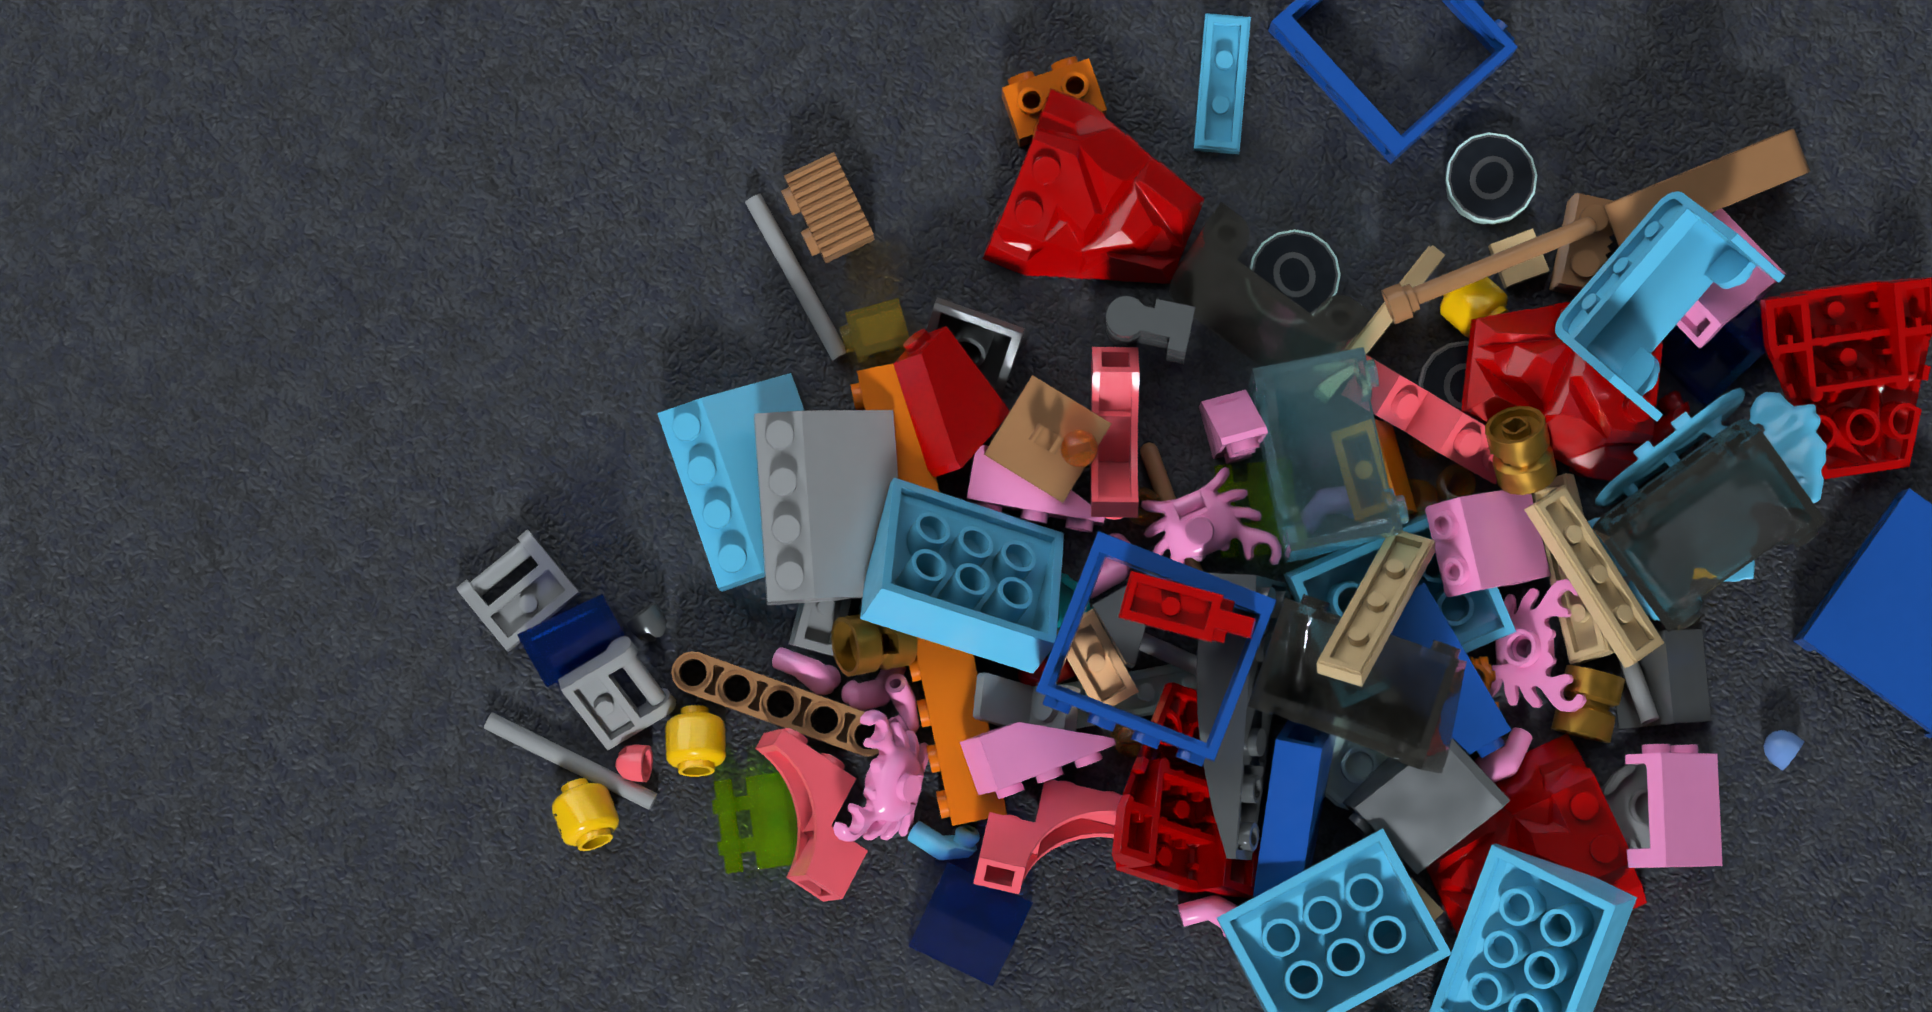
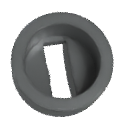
M654 602L631 617L625 624L639 640L651 642L664 634L667 620L660 607Z

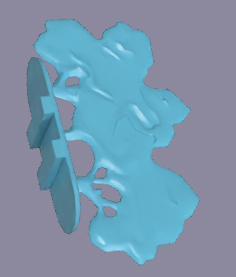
M1742 388L1731 390L1709 404L1693 418L1685 411L1671 422L1674 432L1655 447L1649 441H1646L1633 451L1637 461L1616 476L1599 493L1595 499V504L1601 507L1613 505L1626 496L1629 498L1625 514L1617 518H1593L1588 523L1621 575L1629 577L1630 582L1628 586L1645 613L1652 620L1663 621L1668 619L1690 598V585L1695 569H1706L1711 575H1715L1720 582H1737L1754 578L1755 559L1750 554V550L1758 542L1760 525L1750 513L1752 507L1757 502L1770 503L1776 507L1790 509L1816 503L1821 499L1824 482L1821 469L1826 462L1827 445L1816 433L1821 418L1816 413V406L1814 404L1793 406L1781 393L1764 392L1753 402L1750 408L1748 424L1728 427L1722 425V422L1737 410L1745 396V391ZM1759 423L1763 425L1765 431L1762 434L1755 433L1750 427ZM1707 434L1710 435L1718 443L1714 462L1700 472L1689 471L1678 456ZM1741 435L1758 441L1759 446L1752 452L1742 451L1735 448L1728 441L1732 437L1737 442L1742 438ZM1723 449H1728L1732 453L1728 463L1723 461ZM1667 465L1674 472L1672 480L1668 482L1663 495L1654 498L1638 490V487ZM1639 509L1642 510L1647 518L1645 524H1639L1636 520L1635 514Z

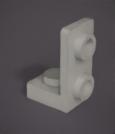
M979 673L977 675L973 717L979 721L997 726L1023 722L1076 732L1078 708L1072 706L1068 715L1043 705L1045 696L1036 692L1037 686L1026 685L989 673ZM1060 685L1080 693V688L1071 685Z

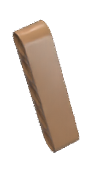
M1793 128L1603 206L1620 246L1651 209L1669 193L1682 192L1709 213H1712L1810 172V169Z
M690 651L683 653L675 660L672 666L671 674L674 683L679 689L688 694L782 728L793 729L802 735L860 756L874 757L879 755L878 749H863L856 742V731L862 725L860 718L865 713L864 711L700 652ZM693 660L703 662L707 671L704 681L697 686L686 685L682 678V669L685 664ZM735 676L745 677L750 684L749 695L740 702L729 700L725 692L728 680ZM777 692H788L794 700L792 712L783 718L773 716L768 706L770 698ZM823 707L832 708L838 716L837 726L833 731L826 734L817 732L812 724V717L815 711Z

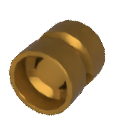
M1516 406L1497 412L1488 420L1485 426V434L1490 454L1494 455L1493 466L1500 488L1510 494L1526 495L1536 493L1549 486L1557 475V467L1553 450L1550 446L1545 416L1542 412L1529 406Z
M861 614L839 617L833 624L831 632L833 655L842 673L848 677L876 672L878 668L887 670L909 666L915 661L917 654L916 636L860 619Z
M1566 665L1564 674H1570L1574 678L1573 682L1564 689L1567 701L1573 700L1577 694L1585 695L1587 701L1582 708L1575 712H1563L1556 708L1551 729L1580 738L1610 743L1616 717L1609 710L1610 707L1620 704L1625 679L1599 670Z

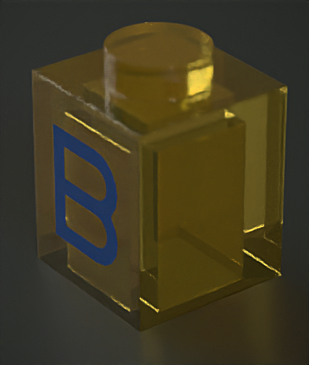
M899 298L845 312L848 325L840 326V332L846 353L855 351L858 363L906 350L903 344L909 338Z

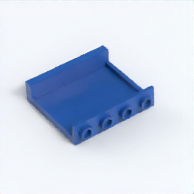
M1908 488L1896 494L1793 641L1808 652L1815 650L1926 730L1924 735L1929 739L1932 738V504Z

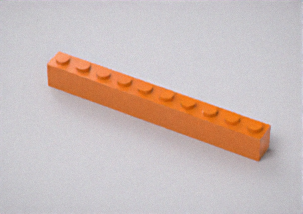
M893 363L858 370L859 383L850 384L855 409L893 410L898 479L939 492L936 477L933 478L927 469ZM917 637L916 658L909 667L912 681L922 680L925 699L917 700L922 728L931 726L935 744L928 745L926 748L931 772L941 771L945 790L936 791L941 819L951 817L952 826L988 819L989 812L1007 815L1004 798L998 799L996 792L978 795L960 745L961 741L990 731L987 722L976 720L973 717L974 695L978 675L974 655Z

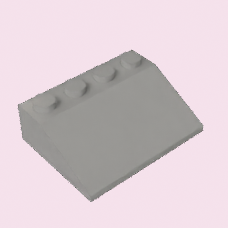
M807 410L754 414L767 605L862 599L864 581L890 482L893 478H898L893 410Z

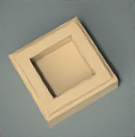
M1532 228L1492 243L1488 248L1491 255L1533 239L1536 235ZM1540 255L1498 272L1504 289L1547 274L1549 268L1544 255Z

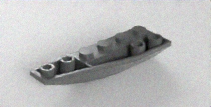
M1208 573L1277 600L1215 762L1205 758L1203 763L1212 810L1226 858L1252 860L1253 851L1256 850L1259 841L1257 822L1280 683L1281 665L1286 663L1288 657V643L1283 636L1284 622L1291 612V595L1287 591V583L1258 575ZM1233 608V613L1252 618L1256 616L1238 608ZM1227 633L1224 643L1216 641L1211 643L1198 639L1196 672L1200 741L1207 742L1247 639L1246 637Z

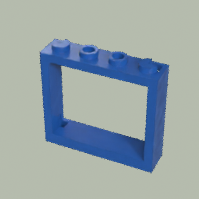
M1295 0L1271 21L1268 29L1271 35L1390 164L1511 58L1518 48L1513 42L1515 38L1506 30L1508 26L1500 19L1493 21L1482 9L1485 5L1483 0H1441L1491 55L1400 135L1298 23L1323 0Z
M1098 531L1036 692L1045 696L1042 704L1069 715L1073 706L1090 713L1086 721L1111 732L1114 731L1116 724L1134 730L1131 737L1132 740L1158 749L1161 741L1178 748L1176 757L1202 767L1205 758L1215 762L1277 600ZM1106 558L1157 578L1224 595L1225 599L1235 601V608L1256 615L1251 639L1247 638L1206 743L1057 685Z

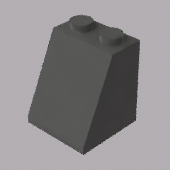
M1420 725L1342 803L1351 811L1352 814L1347 819L1359 833L1366 838L1384 829L1404 868L1418 874L1501 810L1510 799L1448 733Z

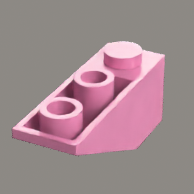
M1247 390L1201 401L1199 405L1213 459L1224 457L1226 464L1253 457L1252 454L1260 447L1259 445L1268 434V430Z
M982 445L974 454L967 493L968 502L1001 513L1002 509L1021 512L1020 519L1032 523L1047 524L1048 517L1066 520L1065 528L1077 531L1093 532L1094 525L1103 526L1105 517H1091V505L1071 490L1064 503L985 456L984 453L989 446Z
M1016 722L961 741L960 745L978 795L996 792L998 799L1025 790L1022 781L1032 777L1036 778L1037 783H1042L1063 775L1061 766L1073 761L1076 768L1103 759L1100 751L1116 745L1114 738Z

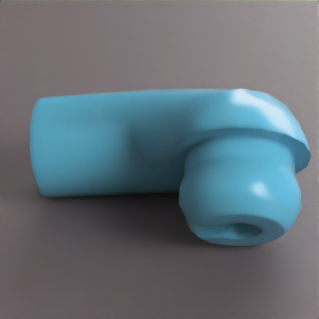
M918 821L913 826L908 835V841L938 860L969 858L977 850L976 843L980 839L978 830L970 825L964 824L957 827L955 835L943 836L921 821Z

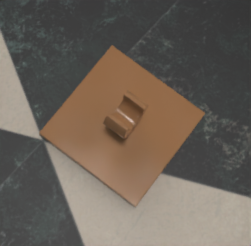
M1032 375L984 455L1064 503L1112 423Z

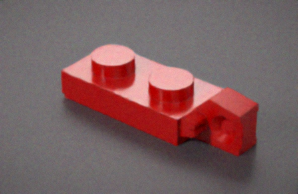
M1134 571L1130 572L1118 616L1120 619L1211 643L1212 641L1224 643L1227 633L1251 639L1256 623L1255 618L1233 613L1235 601L1225 599L1224 595Z

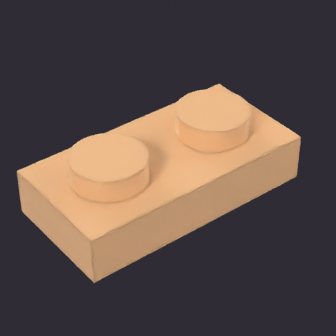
M1091 609L1084 613L1067 660L1088 697L1115 706L1139 691L1094 610Z

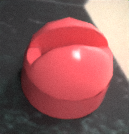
M634 744L625 746L619 752L616 759L615 767L618 773L624 779L630 781L647 782L651 776L653 766L652 749L649 745Z

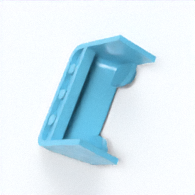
M1679 191L1672 192L1664 196L1651 209L1565 308L1556 322L1555 333L1567 346L1657 422L1663 414L1642 397L1658 381L1660 363L1651 354L1713 282L1723 289L1739 286L1750 278L1756 266L1778 283L1785 275L1738 233L1687 195Z

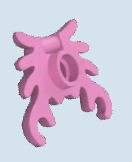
M1227 467L1222 468L1210 482L1195 492L1178 499L1167 501L1146 500L1141 503V507L1146 511L1165 514L1163 518L1153 522L1144 532L1146 537H1153L1162 531L1165 532L1163 538L1155 545L1153 552L1163 555L1166 549H1170V559L1185 564L1186 558H1193L1201 562L1210 553L1218 550L1227 551L1230 548L1231 540L1237 538L1242 544L1246 560L1250 561L1254 558V548L1257 545L1266 544L1272 552L1269 561L1272 565L1279 563L1282 557V545L1275 535L1264 530L1248 527L1241 522V518L1253 521L1261 520L1262 515L1260 511L1249 507L1230 505L1231 502L1244 499L1248 495L1247 490L1232 489L1218 493L1217 490L1226 482L1230 474Z
M1568 579L1556 581L1535 609V603L1540 593L1536 588L1529 589L1522 598L1518 610L1515 595L1508 594L1505 597L1504 604L1516 632L1495 640L1496 665H1492V671H1495L1496 680L1492 682L1490 688L1492 697L1496 695L1504 682L1505 695L1511 706L1518 703L1520 687L1524 698L1534 708H1540L1543 704L1537 694L1536 686L1543 691L1552 705L1560 711L1575 712L1586 703V696L1577 694L1571 701L1565 699L1564 689L1573 682L1574 678L1572 675L1562 674L1551 677L1552 668L1556 665L1557 659L1555 658L1554 650L1556 631L1551 629L1549 619L1553 616L1567 618L1572 615L1571 610L1563 607L1561 603V597L1564 592L1571 591L1575 596H1579Z
M872 709L866 711L860 718V723L863 725H875L873 735L870 738H866L863 745L867 748L878 749L879 755L871 761L870 768L865 777L863 795L866 798V806L861 807L849 803L848 812L852 815L850 827L841 822H835L834 833L842 841L853 842L862 835L865 840L872 841L880 836L882 840L887 841L897 832L901 836H906L913 825L915 808L921 792L925 768L929 760L926 748L928 744L924 742L919 745L914 731L907 730L905 732L900 723L892 722L890 724L884 713Z

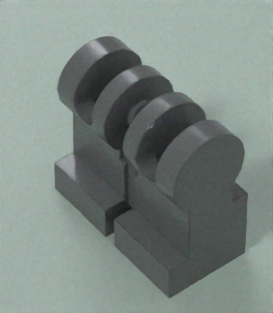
M1122 296L1113 300L1108 306L1106 312V334L1109 340L1117 347H1133L1141 343L1167 349L1166 361L1184 365L1195 307L1156 299L1155 308L1144 306L1134 297Z

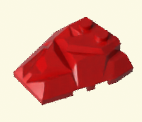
M1050 88L1035 125L1032 141L1003 213L998 217L982 259L1025 276L1170 284L1205 199L1164 163L1158 162L1140 147L1132 136L1128 133L1125 134L1108 120L1105 114L1095 105Z
M1932 277L1891 281H1866L1784 292L1779 296L1761 299L1764 347L1787 401L1793 406L1814 404L1816 406V413L1821 418L1816 433L1827 445L1826 462L1821 469L1823 478L1829 479L1910 467L1922 411L1921 408L1916 406L1922 380L1928 381L1931 366L1925 365L1932 337Z
M1571 302L1471 319L1462 412L1486 425L1488 420L1497 412L1510 407L1529 406L1540 410L1545 416L1554 458L1569 466V471L1581 478L1611 482L1616 476L1637 461L1633 451L1646 441L1650 442L1653 437L1655 420L1557 337L1555 333L1556 322ZM1662 341L1651 353L1658 359L1660 367L1663 348ZM1659 377L1656 385L1642 396L1655 408Z
M1175 682L1166 683L1151 721L1200 740L1197 690ZM1161 741L1158 749L1142 744L1116 810L1112 857L1113 861L1116 862V870L1184 892L1197 893L1209 891L1222 896L1254 898L1253 892L1260 851L1259 841L1256 850L1253 851L1252 860L1226 858L1212 810L1204 766L1201 767L1176 757L1178 748Z
M1568 734L1559 736L1527 751L1514 776L1495 782L1497 787L1510 801L1425 868L1456 936H1458L1491 845L1495 843L1588 874L1637 897L1633 909L1647 903L1643 886L1635 871L1636 868H1628L1627 849L1629 847L1594 773L1590 768L1586 767L1577 747Z

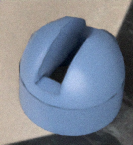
M1774 731L1765 739V755L1770 763L1783 771L1796 756L1804 740L1790 731Z

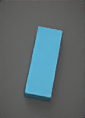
M1205 13L1193 151L1239 155L1251 17Z

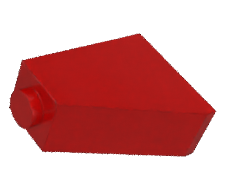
M947 326L929 333L926 329H921L904 342L903 346L906 350L893 365L927 469L934 478L961 469L1006 419L1010 410Z

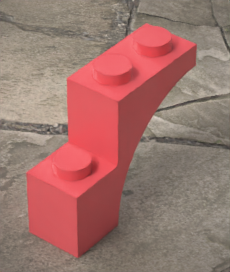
M1092 347L1091 411L1112 424L1090 459L1091 517H1105L1113 520L1124 517L1138 518V405L1140 374L1138 347Z
M1366 355L1343 393L1344 396L1381 419L1405 431L1436 452L1489 482L1496 484L1497 478L1493 466L1494 455L1490 454L1485 434L1486 425Z
M784 728L763 733L755 749L764 755L781 774L792 796L797 816V846L792 866L786 878L823 902L843 899L868 850L855 841L839 840L834 833V825L832 824L857 778L843 770L845 764L841 760L827 753H818L807 745L808 739L804 735L793 729Z
M1051 779L1043 783L1035 822L1022 820L1014 815H1000L989 812L973 884L1019 894L1023 881L1030 869L1051 850L1079 839L1095 837L1114 838L1116 810L1122 795L1113 791H1100L1078 786L1069 781Z

